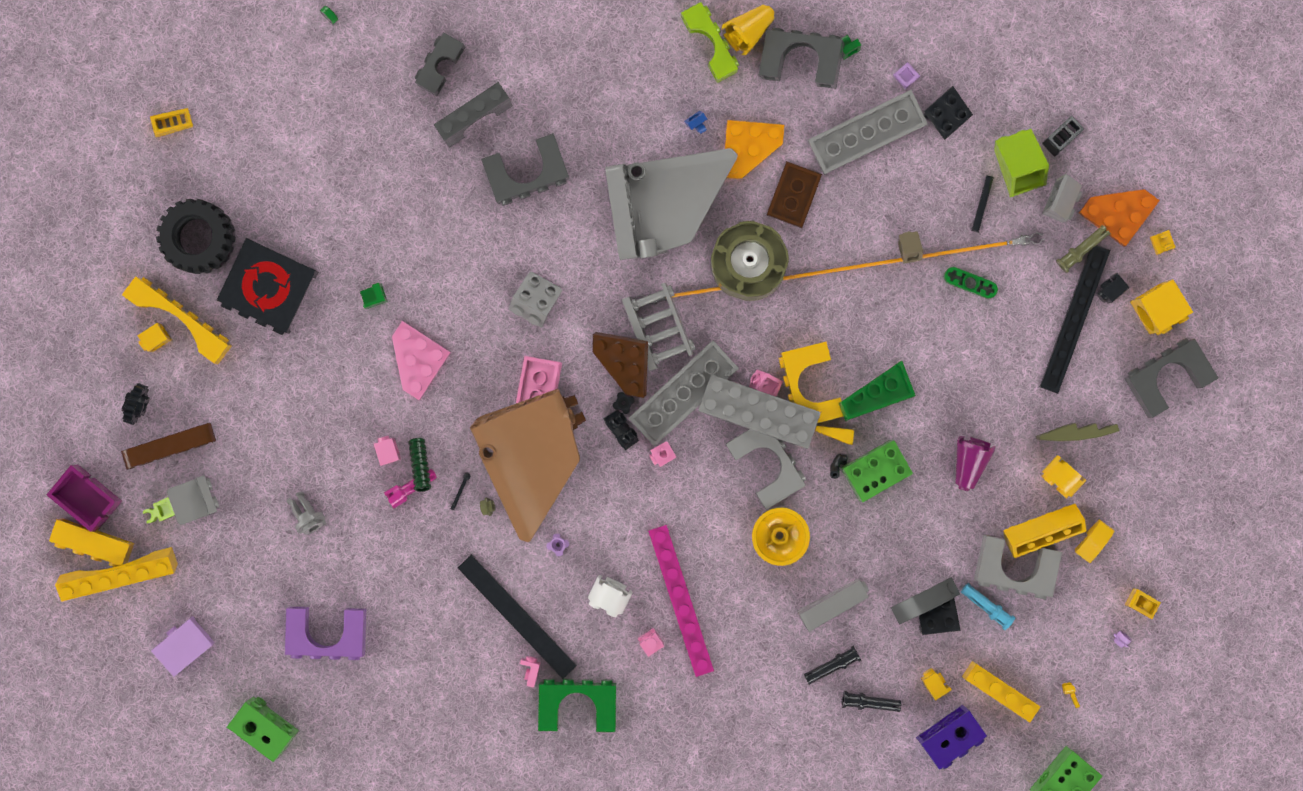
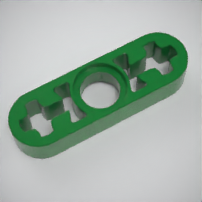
M951 267L944 272L943 277L947 284L985 299L993 298L998 292V287L994 282L959 268ZM953 271H955V275L960 278L962 277V274H964L965 276L961 281V285L958 284L960 282V280L953 279V281H951L950 276H948V273H952ZM967 278L975 280L976 285L974 288L966 286L965 281ZM980 281L983 282L981 284V286L988 287L989 285H991V290H993V293H989L988 295H986V290L979 289V292H977L976 290L980 285Z

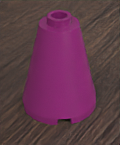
M959 436L957 440L955 484L958 485L959 489L969 491L975 488L994 454L996 446L990 447L991 443L970 437L971 440L968 441L964 440L965 436Z

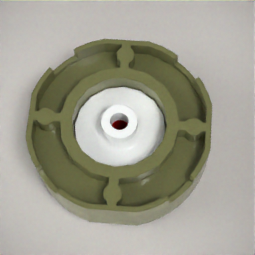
M755 221L739 222V224L725 229L717 238L711 255V271L717 285L727 295L744 301L761 300L774 293L780 287L789 263L788 249L780 234L772 227Z

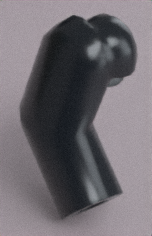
M840 453L835 456L830 465L831 478L837 479L840 476V464H847V455H841Z

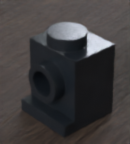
M1118 273L1110 276L1112 280L1107 279L1100 285L1102 289L1098 291L1097 296L1102 302L1112 303L1130 288Z

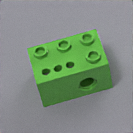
M888 440L841 467L843 474L860 502H865L913 474L894 440Z
M253 696L243 704L227 728L274 762L283 754L299 730L267 707L265 700Z
M1065 746L1029 790L1091 791L1103 776L1069 747Z

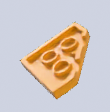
M727 120L725 149L730 148L738 155L727 178H744L782 146L784 125Z

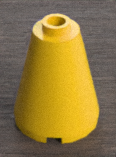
M761 5L725 22L722 25V30L725 28L726 32L723 34L724 38L736 52L740 50L743 52L741 55H747L774 21V10L770 6Z

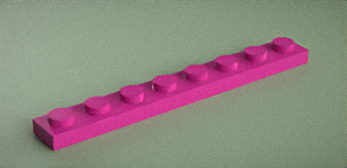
M667 525L648 530L695 676L698 677L713 672L714 669Z

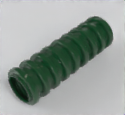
M413 438L408 442L410 446L409 451H411L412 473L414 474L412 476L414 479L413 484L416 485L414 490L417 492H425L431 489V484H429L431 482L430 474L428 473L429 468L427 467L429 465L427 462L428 457L425 450L426 441L423 438Z

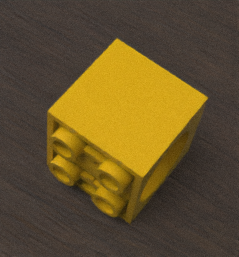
M1174 279L1161 282L1130 301L1149 334H1165L1173 329L1172 325L1187 321L1189 319L1188 315L1193 313Z

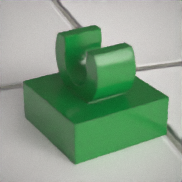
M848 35L841 38L845 44L842 55L844 60L861 50V43L858 39L851 41Z

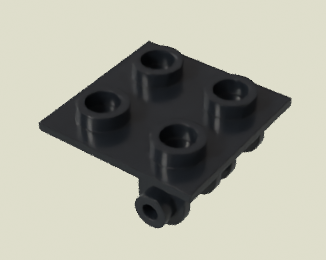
M954 86L933 102L923 114L927 120L930 119L944 140L973 115Z
M618 409L603 418L605 424L612 431V434L615 435V438H617V441L624 450H627L639 441L636 431L629 427L625 415L619 412Z
M955 598L919 615V630L922 635L961 631Z

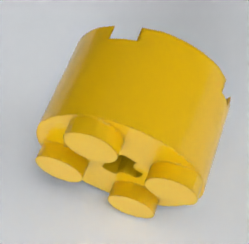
M1056 455L1042 471L1044 474L1041 477L1051 486L1055 483L1058 486L1056 490L1067 499L1069 496L1072 497L1087 480L1063 459L1059 462L1061 457Z

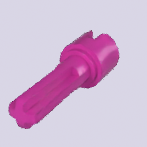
M429 469V478L433 481L437 476L432 469ZM414 479L403 486L395 485L384 492L393 509L406 502L407 496L415 492L414 486L416 485L413 484Z

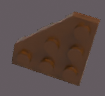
M595 332L593 334L592 350L594 355L626 395L644 398L647 395L648 341Z

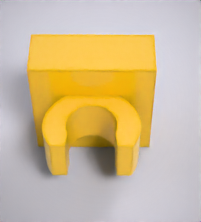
M1169 230L1150 237L1156 255L1176 248Z

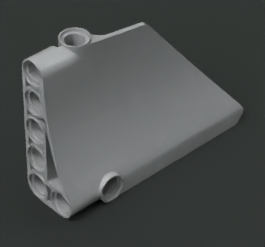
M729 148L643 163L606 166V178L619 259L657 256V253L690 243L737 160V153ZM635 167L642 168V174L639 177H634L632 174Z

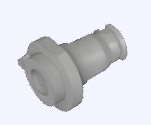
M298 492L296 496L306 512H301L295 500L288 498L286 502L291 506L292 512L299 522L295 529L299 534L304 533L308 535L327 523L322 512L315 513L309 501L305 499V494Z

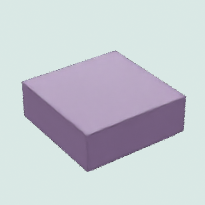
M908 62L893 74L894 78L905 90L920 77Z

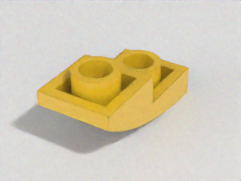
M1099 519L1086 532L1087 537L1074 549L1075 553L1091 563L1108 543L1115 532L1114 529Z

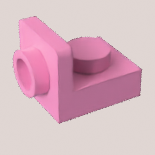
M756 370L750 379L749 387L776 397L783 381L766 372Z
M526 656V659H521L520 664L530 666L531 669L527 668L524 680H528L526 686L534 687L541 663L537 662L535 657Z

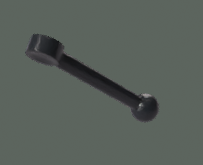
M469 473L463 475V482L450 508L451 510H455L464 486L471 477Z

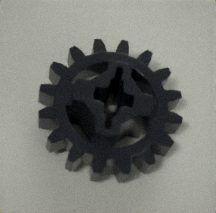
M137 383L133 390L126 394L122 406L123 422L134 425L141 415L144 416L150 401V397L147 394L149 391L148 386Z

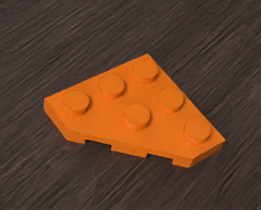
M1145 189L1094 196L1087 200L1079 214L1098 228L1104 225L1107 228L1106 231L1110 232L1109 236L1126 247L1160 200Z

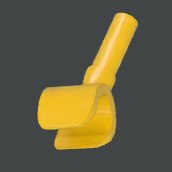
M1070 682L1063 683V693L1065 695L1070 694L1075 708H1079L1080 705L1076 698L1075 687Z

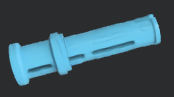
M969 583L964 586L961 593L989 614V619L998 622L1004 631L1011 626L1015 616H1010L1002 609L1001 605L992 603Z

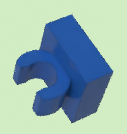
M701 111L696 112L684 121L689 129L695 128L700 134L707 130L703 124L707 117Z

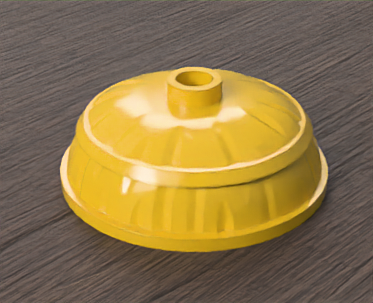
M774 508L766 511L757 519L752 530V543L757 554L764 561L777 566H785L798 561L807 551L810 542V532L806 521L800 514L788 508ZM778 532L783 533L782 539L776 538Z

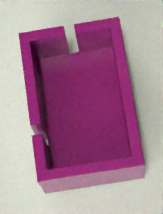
M79 464L70 465L46 495L90 532L98 531L109 518L107 515L112 514L122 500L96 478H90L92 475Z

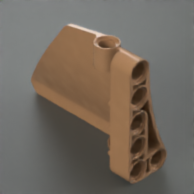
M559 389L482 415L470 426V430L479 446V456L519 539L525 542L531 541L580 461L573 433L575 416L571 408L566 407ZM486 447L491 448L493 452H489Z

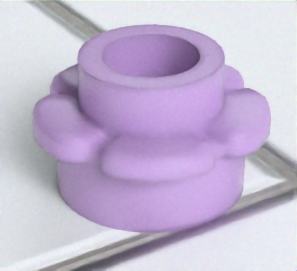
M1121 630L1117 634L1114 633V642L1121 648L1124 646L1128 648V644L1132 641L1129 636Z

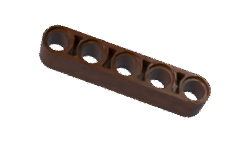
M206 423L121 451L126 470H129L136 466L151 463L154 460H161L173 454L176 455L188 451L191 448L216 442L211 423Z

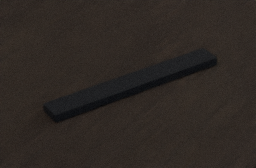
M1096 245L1088 252L1039 386L1040 388L1056 394L1059 393L1111 250Z
M472 554L457 567L562 679L577 666Z

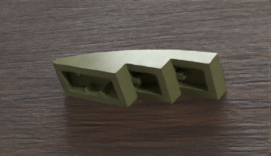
M1069 423L1037 435L1036 439L1078 441L1102 437L1120 430L1117 424H1111L1098 429L1096 423H1091L1081 428H1077L1076 423Z

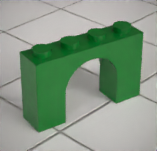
M543 679V682L539 683L538 731H558L560 702L569 694L582 693L590 697L595 704L596 732H616V683H613V680L605 679L601 680V683H593L592 679H583L582 683L574 682V679H563V682H555V679Z

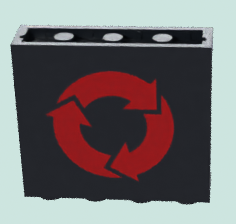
M246 238L219 293L217 301L221 302V307L231 311L232 308L238 310V315L249 319L250 316L255 318V323L266 327L267 324L274 327L272 331L283 335L284 332L290 334L291 331L288 329L312 279H316L319 272Z

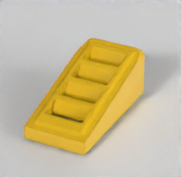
M188 108L150 116L155 138L193 127ZM182 114L185 117V124H182L180 115ZM175 116H176L177 122H178V125H176V126L174 125V121H173V118H172V117H175ZM165 119H169L171 127L166 126ZM158 121H161L163 129H159Z
M816 426L815 431L848 445H853V429Z

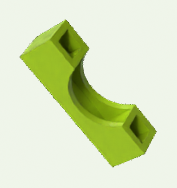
M702 2L681 12V18L689 33L703 34L713 43L715 54L708 67L716 82L719 83L737 73L739 63L734 55L731 57L728 51L730 47L726 39H721L719 26L710 19L712 15L707 5L703 6Z

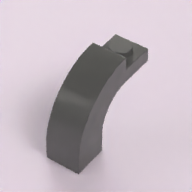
M952 577L890 608L900 625L960 595V592Z

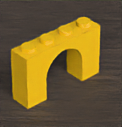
M827 341L780 353L781 357H778L781 369L784 368L786 374L783 376L785 387H789L790 394L787 395L788 401L821 412L817 423L844 417L839 406L841 397L815 403L805 399L798 388L799 376L806 367L831 360Z

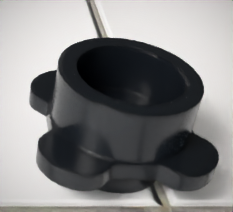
M619 392L617 400L612 406L615 410L619 409L624 414H628L631 404L635 400L632 396L628 397L623 392Z

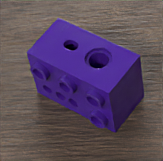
M961 705L918 735L916 739L940 770L953 764L952 761L957 757L962 758L971 747L981 745L987 735L971 712L964 705Z

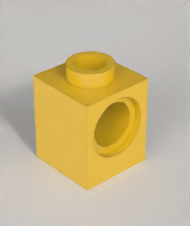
M160 323L154 324L137 335L140 339L139 344L141 348L148 352H154L172 340Z

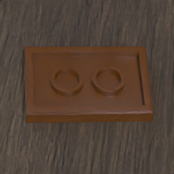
M786 161L766 215L803 228L822 174Z

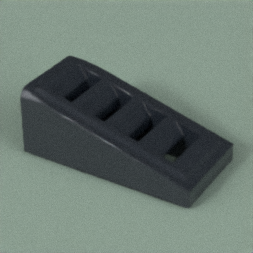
M1071 115L1042 144L1055 157L1084 128ZM1068 123L1075 129V133L1067 126ZM1062 129H1064L1069 134L1070 138L1067 137V135L1062 131ZM1057 134L1065 142L1064 144L1056 137Z

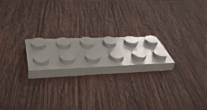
M909 90L808 139V143L825 175L928 125L912 90Z
M712 341L631 415L629 420L655 447L701 404L711 375L727 380L739 368Z
M714 375L710 376L698 410L707 415L805 449L809 448L821 413Z

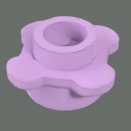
M556 533L553 535L551 542L547 543L546 547L548 550L555 552L556 556H562L564 549L569 546V541L562 539L560 534Z

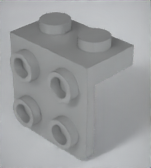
M529 272L513 296L508 310L528 320L531 324L542 328L550 310L561 295L562 289L541 276Z
M203 475L167 490V495L178 524L183 525L217 512L216 508L219 507L216 496H211L210 490L213 488L209 478L205 479Z

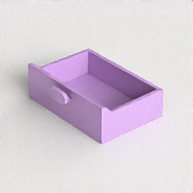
M192 616L180 627L176 628L174 626L166 632L168 636L155 646L151 652L171 675L175 677L215 642Z

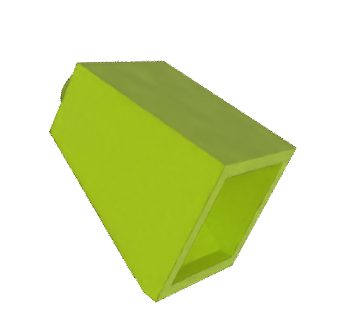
M1032 129L1021 130L1016 134L1003 136L995 140L994 151L1010 197L1046 186L1049 164Z

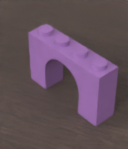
M309 607L286 608L285 655H291L290 658L299 659L302 658V655L310 656V659H321V656H329V659L338 660L343 656L348 657V660H360V657L365 655L366 609H345L342 638L335 645L324 646L315 642L309 633Z

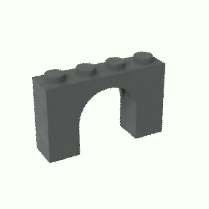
M780 28L767 30L759 76L761 79L780 82L787 54L797 47H809L815 50L819 57L815 79L817 87L836 89L845 44L836 35L822 37L819 33L806 35L798 30H792L791 32H784Z
M497 82L435 123L434 126L450 148L465 138L463 133L473 123L491 113L499 116L513 105L500 83Z
M554 133L536 139L543 160V168L540 175L532 182L518 183L512 180L506 172L500 153L481 159L497 204H502V206L513 203L512 199L520 197V200L530 197L532 192L538 191V193L549 190V186L556 184V187L567 183L566 180L570 178Z
M1185 338L1177 343L1178 347L1173 350L1168 348L1160 353L1161 357L1156 360L1154 357L1144 362L1145 366L1139 369L1136 367L1128 372L1129 376L1124 378L1148 418H1153L1169 408L1157 387L1158 373L1165 365L1175 363L1182 366L1187 371L1196 388H1203L1218 379L1217 374L1196 339L1188 340Z

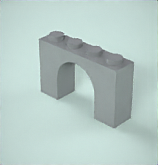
M748 429L726 443L735 460L757 448H768L778 456L781 465L778 477L772 483L756 492L766 510L806 486L804 483L806 480L801 470L797 472L794 465L796 462L791 454L787 455L784 451L786 446L782 440Z
M983 535L974 580L979 581L978 585L990 587V584L997 585V589L1009 591V588L1015 589L1017 594L1026 596L1028 592L1034 593L1036 598L1046 600L1047 596L1053 598L1062 552L1047 548L1039 549L1032 574L1026 579L1015 581L1009 579L1004 574L1001 566L1005 540Z

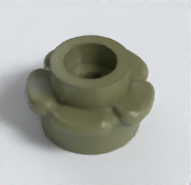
M487 497L485 500L480 501V510L484 516H492L493 511L496 510L494 501Z

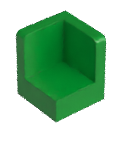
M381 283L373 284L372 287L360 291L364 302V309L388 302Z

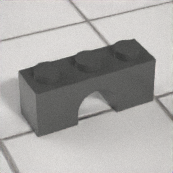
M444 32L442 36H438L435 40L433 52L427 54L424 60L426 64L423 69H419L415 75L417 86L436 97L447 81L444 76L437 73L438 64L443 60H450L456 64L466 48L462 42Z

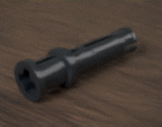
M854 645L851 646L850 650L842 654L838 653L835 656L836 658L804 673L808 684L810 685L841 668L846 669L848 665L856 661L860 662L861 659Z
M843 691L842 708L848 706L856 707L858 710L864 708L896 712L901 710L899 708L901 700L868 697L863 693L852 694L847 691Z

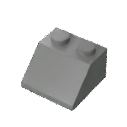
M1067 174L1056 179L1042 214L1062 223L1068 221V219L1071 220L1075 212L1073 206L1082 195L1080 191L1082 185Z

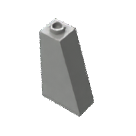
M856 579L797 610L806 629L810 632L867 599L869 589L864 581L861 582L859 579Z

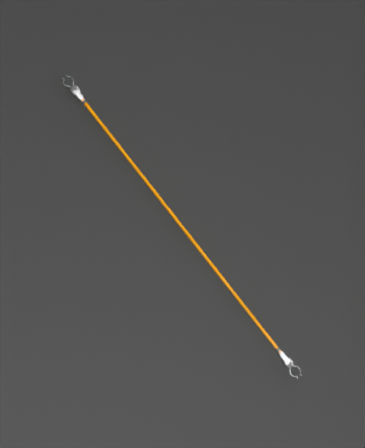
M1021 235L1005 242L923 254L922 258L1004 245L1027 246L1030 242L1033 244L1039 243L1030 241L1031 237L1029 235ZM902 258L795 274L784 276L783 280L903 261ZM720 287L675 293V296H672V298L721 289ZM664 297L649 304H657L658 302L667 301V298Z

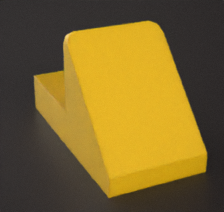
M1133 588L1125 606L1153 619L1161 602L1141 590Z

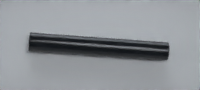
M986 176L971 230L973 232L979 233L994 179L992 176Z

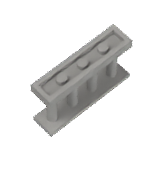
M667 283L661 284L663 290L641 299L632 300V297L622 299L636 338L648 341L649 371L659 368L657 364L664 359L685 351L690 356L694 354L693 350L696 349L693 340L687 337L672 296H675L671 285L668 286ZM664 297L667 298L670 308L645 318H639L637 313L639 307ZM671 315L674 316L677 326L652 336L646 335L644 331L646 325ZM678 333L681 334L684 344L658 354L652 352L651 346H653V343Z

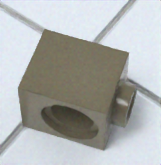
M908 231L900 234L898 247L903 264L921 261L923 248L918 231Z

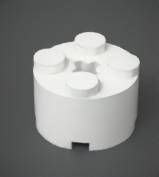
M599 575L589 593V605L596 609L602 608L606 610V613L612 617L623 614L633 593L632 590L627 592L625 590L627 586L609 577L603 580L601 579L602 576Z

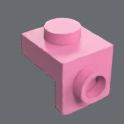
M667 441L650 450L652 454L649 456L654 465L659 464L660 467L676 458Z

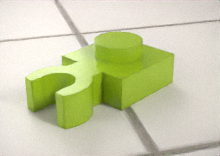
M168 497L153 503L154 508L143 511V514H151V519L147 520L146 523H153L157 519L160 522L175 516Z

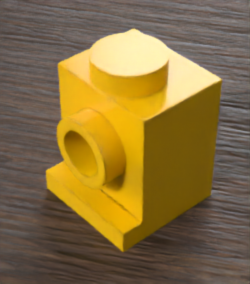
M933 668L926 670L923 673L924 676L920 678L935 700L952 690L947 684L944 686V683H946L941 673L937 674Z

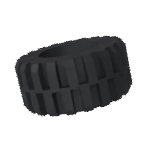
M186 199V202L179 201L175 203L176 206L174 208L170 206L166 210L168 214L161 216L162 225H158L156 230L160 232V236H156V240L161 245L159 251L165 255L164 259L175 268L194 274L210 273L212 269L222 267L221 263L227 262L229 259L227 257L229 252L233 253L232 242L236 241V237L233 236L235 231L234 225H231L229 216L221 208L201 199ZM202 219L211 226V243L204 252L197 255L189 254L182 248L180 241L181 231L191 220Z

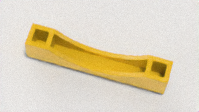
M135 276L122 293V296L138 307L160 308L178 317L192 333L198 352L212 363L219 364L232 347L228 343L229 339L222 334H215L213 332L214 328L206 322L204 324L197 320L199 317L193 312L189 311L187 313L182 309L183 305L175 299L173 301L168 299V294L160 288L156 290L152 287L153 282L144 276L142 279Z
M169 547L153 551L137 560L116 567L95 571L77 570L62 574L55 583V587L62 602L174 574L178 563L173 548Z

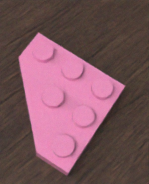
M402 321L392 336L401 384L405 392L420 400L451 352Z

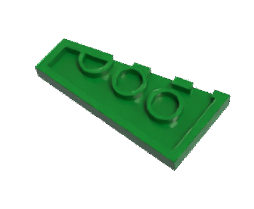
M903 361L898 362L839 403L845 421L916 396Z

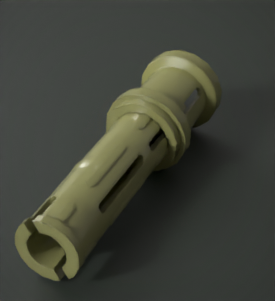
M1101 225L1100 228L1076 248H1070L1064 257L1056 260V263L1065 273H1068L1073 265L1077 262L1080 263L1083 259L1082 257L1105 237L1110 235V232L1106 231L1107 228L1104 225Z

